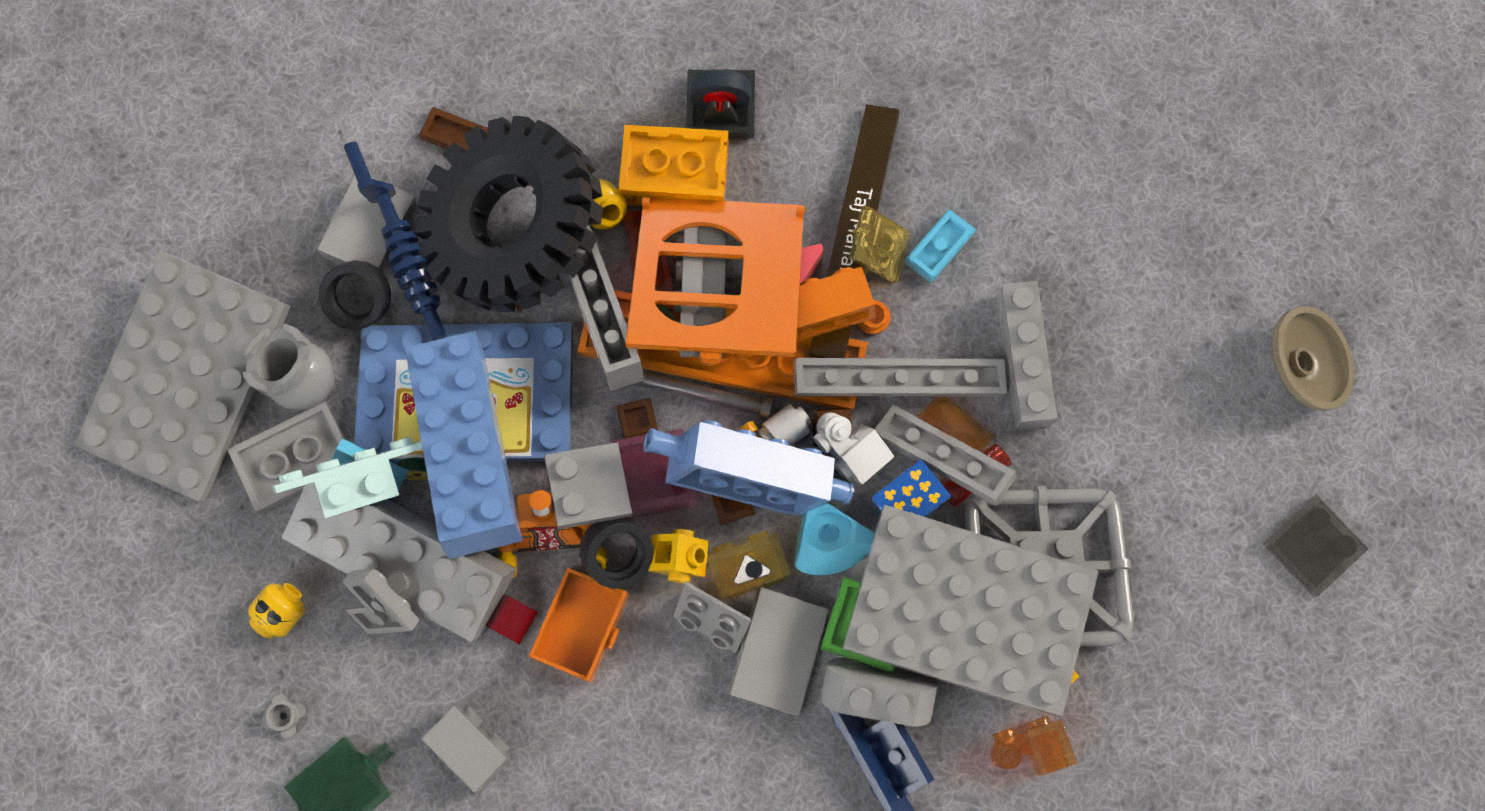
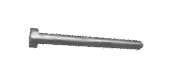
M643 372L644 381L635 383V385L758 413L760 414V420L764 421L770 418L774 403V397L766 395L764 400L645 372Z

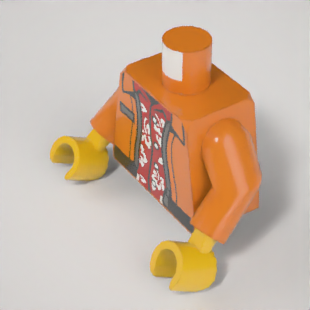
M537 490L531 494H520L517 496L516 511L523 541L497 547L501 553L496 558L516 568L513 576L515 578L517 575V557L512 553L513 551L529 552L580 548L581 539L585 531L592 524L557 529L551 492ZM599 546L596 559L601 563L602 569L605 570L608 553L606 549Z

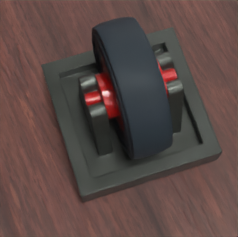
M688 69L686 128L728 131V138H754L755 70Z

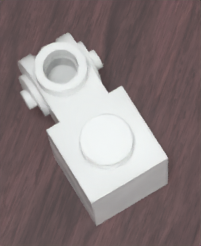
M832 412L825 413L817 422V434L813 437V440L824 453H831L836 460L834 463L835 470L846 481L852 479L863 485L895 457L873 428L860 424L851 432L850 421Z

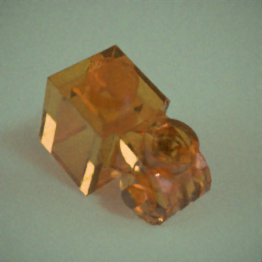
M1048 715L1027 722L1029 730L1018 734L1015 733L1013 727L992 734L994 745L991 748L990 755L992 762L998 768H1016L1021 762L1022 754L1030 758L1036 776H1043L1078 764L1062 720L1051 722Z

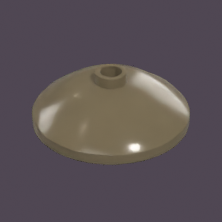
M1300 306L1284 313L1276 324L1272 339L1273 361L1281 382L1296 400L1311 409L1327 411L1339 407L1349 397L1354 382L1353 358L1343 333L1329 316L1316 308Z

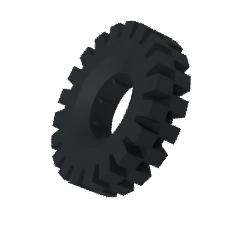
M513 116L512 123L504 117L488 121V133L478 125L464 133L468 150H465L455 142L451 144L443 153V156L452 165L448 171L436 164L433 166L426 179L438 186L437 192L421 190L417 207L429 215L415 218V235L424 239V241L419 243V255H423V258L430 261V264L425 269L435 281L442 284L441 287L482 309L490 311L493 308L498 312H515L516 304L524 309L541 304L539 290L549 297H553L565 286L558 275L561 271L574 278L583 267L584 263L574 254L577 249L591 253L598 236L588 230L587 225L601 224L603 207L596 203L594 199L603 195L600 180L592 175L596 170L590 159L559 131L545 122L537 120L535 123L532 119L525 116ZM532 186V193L536 196V211L529 228L515 242L503 247L500 245L491 247L489 243L491 240L487 237V222L496 202L514 188Z

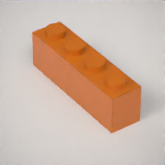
M851 267L842 268L832 276L823 279L810 278L804 280L799 285L796 342L876 318L875 303L862 267L855 269ZM725 308L726 316H730L736 308ZM738 354L740 359L753 356L750 354Z

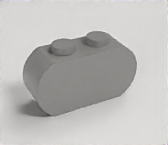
M845 657L830 659L826 664L820 701L830 710L841 714L913 727L929 724L932 719L938 682L935 678L895 666L893 673H889Z

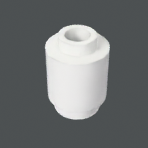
M789 404L763 422V428L758 430L757 433L762 439H782L789 442V446H793L810 433L808 425L812 422L800 406L794 408Z

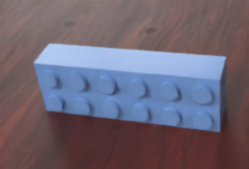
M472 331L405 347L438 539L448 559L523 541L487 363L477 332Z

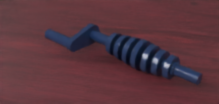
M353 141L345 144L344 150L358 182L359 192L370 203H378L386 222L381 232L383 238L387 239L385 241V248L387 252H390L388 259L390 265L393 266L391 271L394 278L399 279L397 283L400 289L406 291L404 296L407 301L414 302L411 305L413 312L423 315L433 341L445 338L447 335L436 311L437 307L441 305L440 297L434 295L438 289L436 283L432 282L433 278L425 269L430 264V261L423 258V255H419L418 250H420V246L417 243L418 238L414 232L410 231L411 226L409 222L398 217L391 200L396 194L394 186L371 178L357 142Z

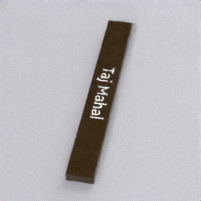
M866 104L827 277L847 267L853 269L862 267L865 272L866 266L850 257L856 235L858 236L859 244L861 233H857V229H861L858 226L863 225L866 211L870 213L867 223L868 228L866 227L865 230L864 226L862 230L867 231L869 229L868 234L864 235V237L867 238L868 244L871 245L900 109ZM861 248V250L865 254V259L867 260V256L869 253L865 249ZM853 325L814 336L810 346L809 358H846Z

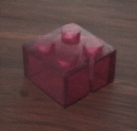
M677 429L666 431L665 433L680 436L684 433V430ZM646 435L611 441V443L618 442L625 480H627L626 485L632 515L628 518L697 507L694 490L665 483L669 457L645 452L643 446Z

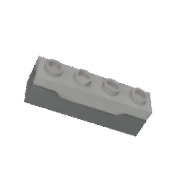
M706 226L690 227L684 229V232H678L677 243L726 246L727 232ZM683 256V261H676V282H682V291L675 292L725 295L726 258ZM674 305V312L681 313L680 322L678 323L684 325L704 326L724 320L725 308ZM680 351V357L694 356L700 358V352Z

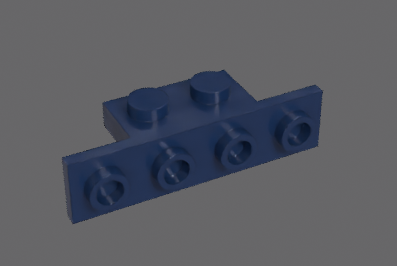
M829 709L835 727L842 732L851 748L854 761L861 766L870 783L873 795L879 799L884 810L914 811L906 795L922 788L935 779L905 726L880 721L868 728L862 717L841 714Z

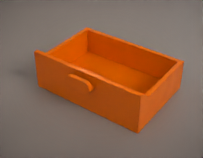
M567 567L529 657L592 683L606 649L612 650L619 635L620 629L616 628L629 598V593L622 589H610L602 586L594 578Z

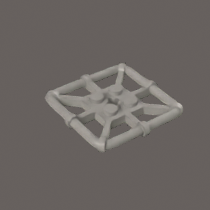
M1035 486L1034 490H1007L997 505L1034 504L1037 531H1015L987 506L993 505L992 503L974 493H971L965 499V530L980 534V517L1002 536L1007 543L1099 571L1098 573H1113L1119 621L1092 599L1088 613L1108 631L1083 632L1080 647L1113 646L1122 642L1128 643L1134 636L1132 632L1134 616L1128 571L1132 569L1131 560L1126 558L1121 510L1115 499L1117 495L1111 490L1106 492L1094 488L1047 489L1046 486ZM1098 503L1075 530L1050 531L1048 504ZM1105 510L1112 560L1085 561L1082 536Z

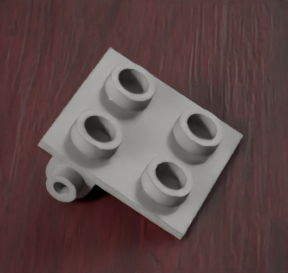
M687 581L684 584L673 615L685 629L699 631L709 637L716 647L722 650L730 649L735 653L752 620Z

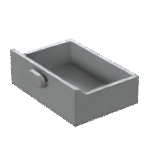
M354 176L340 206H337L317 250L322 258L338 264L353 260L365 261L376 266L382 272L390 254L385 248V241L387 239L383 238L381 232L386 222L378 203H370L359 192L358 182ZM394 187L396 194L391 200L399 219L408 221L416 205L415 196Z

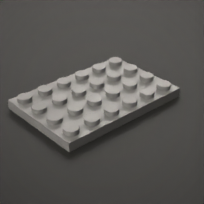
M159 250L74 446L196 501L204 502L214 484L227 454V449L231 445L254 392V388L249 386L243 377L242 372H246L248 360L243 357L244 352L252 339L262 330L268 328L270 331L281 328L291 306L170 253Z
M884 505L842 650L1056 717H1062L1099 571Z

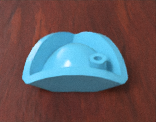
M826 502L802 514L795 545V567L799 571L811 575H830L844 571L856 565L857 562L869 554L875 533Z

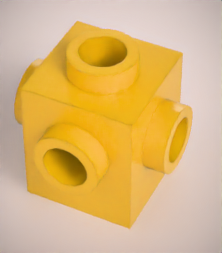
M674 529L672 534H654L651 541L654 548L653 560L648 571L668 575V581L673 583L685 584L686 581L690 583V577H705L709 541L695 538L694 531Z

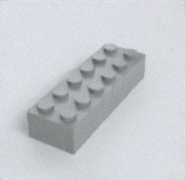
M313 482L304 486L282 535V539L346 574L355 570L373 568L385 576L388 581L387 585L398 596L407 600L412 610L470 642L486 633L488 629L486 624L505 594L516 571V568L485 551L448 559L439 543L436 525L388 499L324 518Z

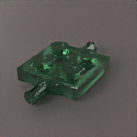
M345 736L284 788L297 803L299 811H373L392 795V792L381 780L378 767L395 753L392 749H389L379 757L380 754L390 747L386 742H383L380 747L367 756L358 751L349 738Z

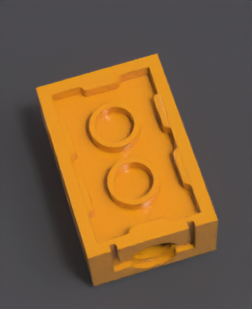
M624 125L619 193L624 195L627 205L642 206L641 199L643 197L725 201L729 151L728 131Z

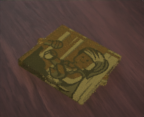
M862 206L857 228L853 229L855 236L849 258L886 280L898 283L903 260L907 258L905 251L910 231L869 206Z

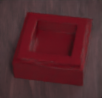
M504 594L486 626L520 645L538 612Z

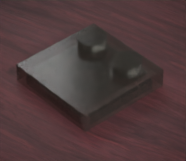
M1317 495L1307 501L1262 543L1314 598L1318 597L1368 550L1367 546Z

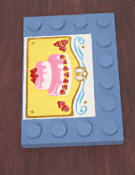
M572 323L442 325L447 335L445 338L472 331L477 332L485 354L506 462H545V454L571 450ZM382 325L362 328L355 445L365 450L375 447L376 454L391 450L390 442L411 437L412 443L421 442L405 347L433 341L427 325ZM423 449L388 459L394 464L425 463Z

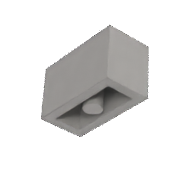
M453 706L422 740L474 793H478L510 762L511 758L505 753L510 747L496 733L489 737L479 727L484 721L470 707L467 706L463 711L460 707Z

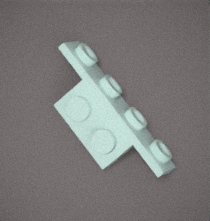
M411 437L390 442L391 450L376 454L374 447L354 453L355 461L340 465L337 458L317 464L318 472L303 476L301 470L278 476L280 483L272 485L274 493H279L313 482L324 518L398 496L399 492L388 459L423 449L422 442L412 443Z

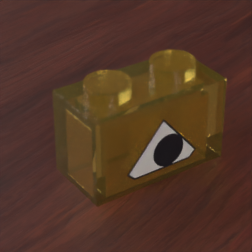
M768 531L758 532L747 537L748 543L734 546L733 542L724 543L713 548L714 554L707 555L721 601L755 591L759 587L764 588L790 579L791 573L777 533L769 535Z

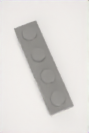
M895 405L891 406L875 428L886 445L917 462L922 459L929 469L997 506L1016 478V471Z

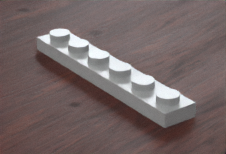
M795 358L793 361L795 396H1004L1007 394L1005 359Z

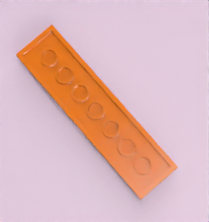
M614 290L628 326L632 293ZM656 305L666 317L675 322H680L681 313L674 312V305ZM584 322L577 350L578 355L598 359L587 325ZM812 338L796 342L795 357L753 355L740 359L738 354L723 353L721 361L713 366L705 365L699 357H680V351L636 348L642 369L834 409L848 408L851 409V412H854L857 396H795L793 361L795 358H809ZM850 339L846 358H865L868 342Z

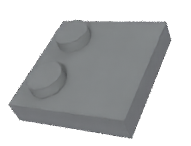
M618 442L545 454L544 460L557 529L631 517L632 510Z

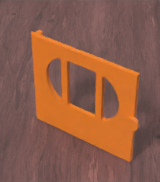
M643 197L641 199L643 209L626 348L700 352L701 362L708 366L718 364L721 361L722 353L795 357L804 205ZM706 226L729 233L742 246L668 243L664 241L680 230ZM659 256L742 259L741 294L722 295L656 291L655 285ZM656 305L736 308V310L730 316L717 323L704 326H690L669 319Z

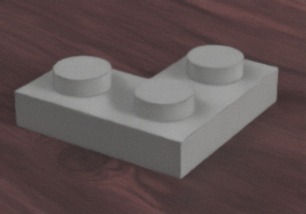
M373 568L351 571L342 583L357 597L350 602L345 610L367 634L412 631L420 619L410 610L411 606L408 601L398 596L387 585L388 581L385 576Z

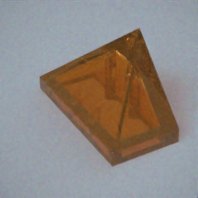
M936 396L918 416L922 421L979 452H982L995 437L947 396Z

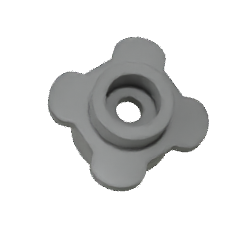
M276 695L272 699V704L268 707L266 715L262 718V725L266 729L279 731L283 738H291L296 734L297 723L306 715V707L301 703L294 704L288 701L286 695ZM282 713L287 714V718L285 720L281 718Z

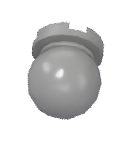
M282 324L283 328L270 331L268 328L262 330L252 339L243 356L248 359L246 372L242 373L249 386L260 393L270 396L276 404L296 411L314 408L328 398L334 384L335 367L321 347L312 344L305 334L297 328L288 324Z

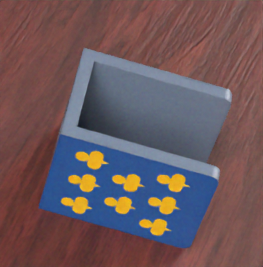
M921 459L876 493L869 506L878 518L884 505L928 518L943 507L951 495Z

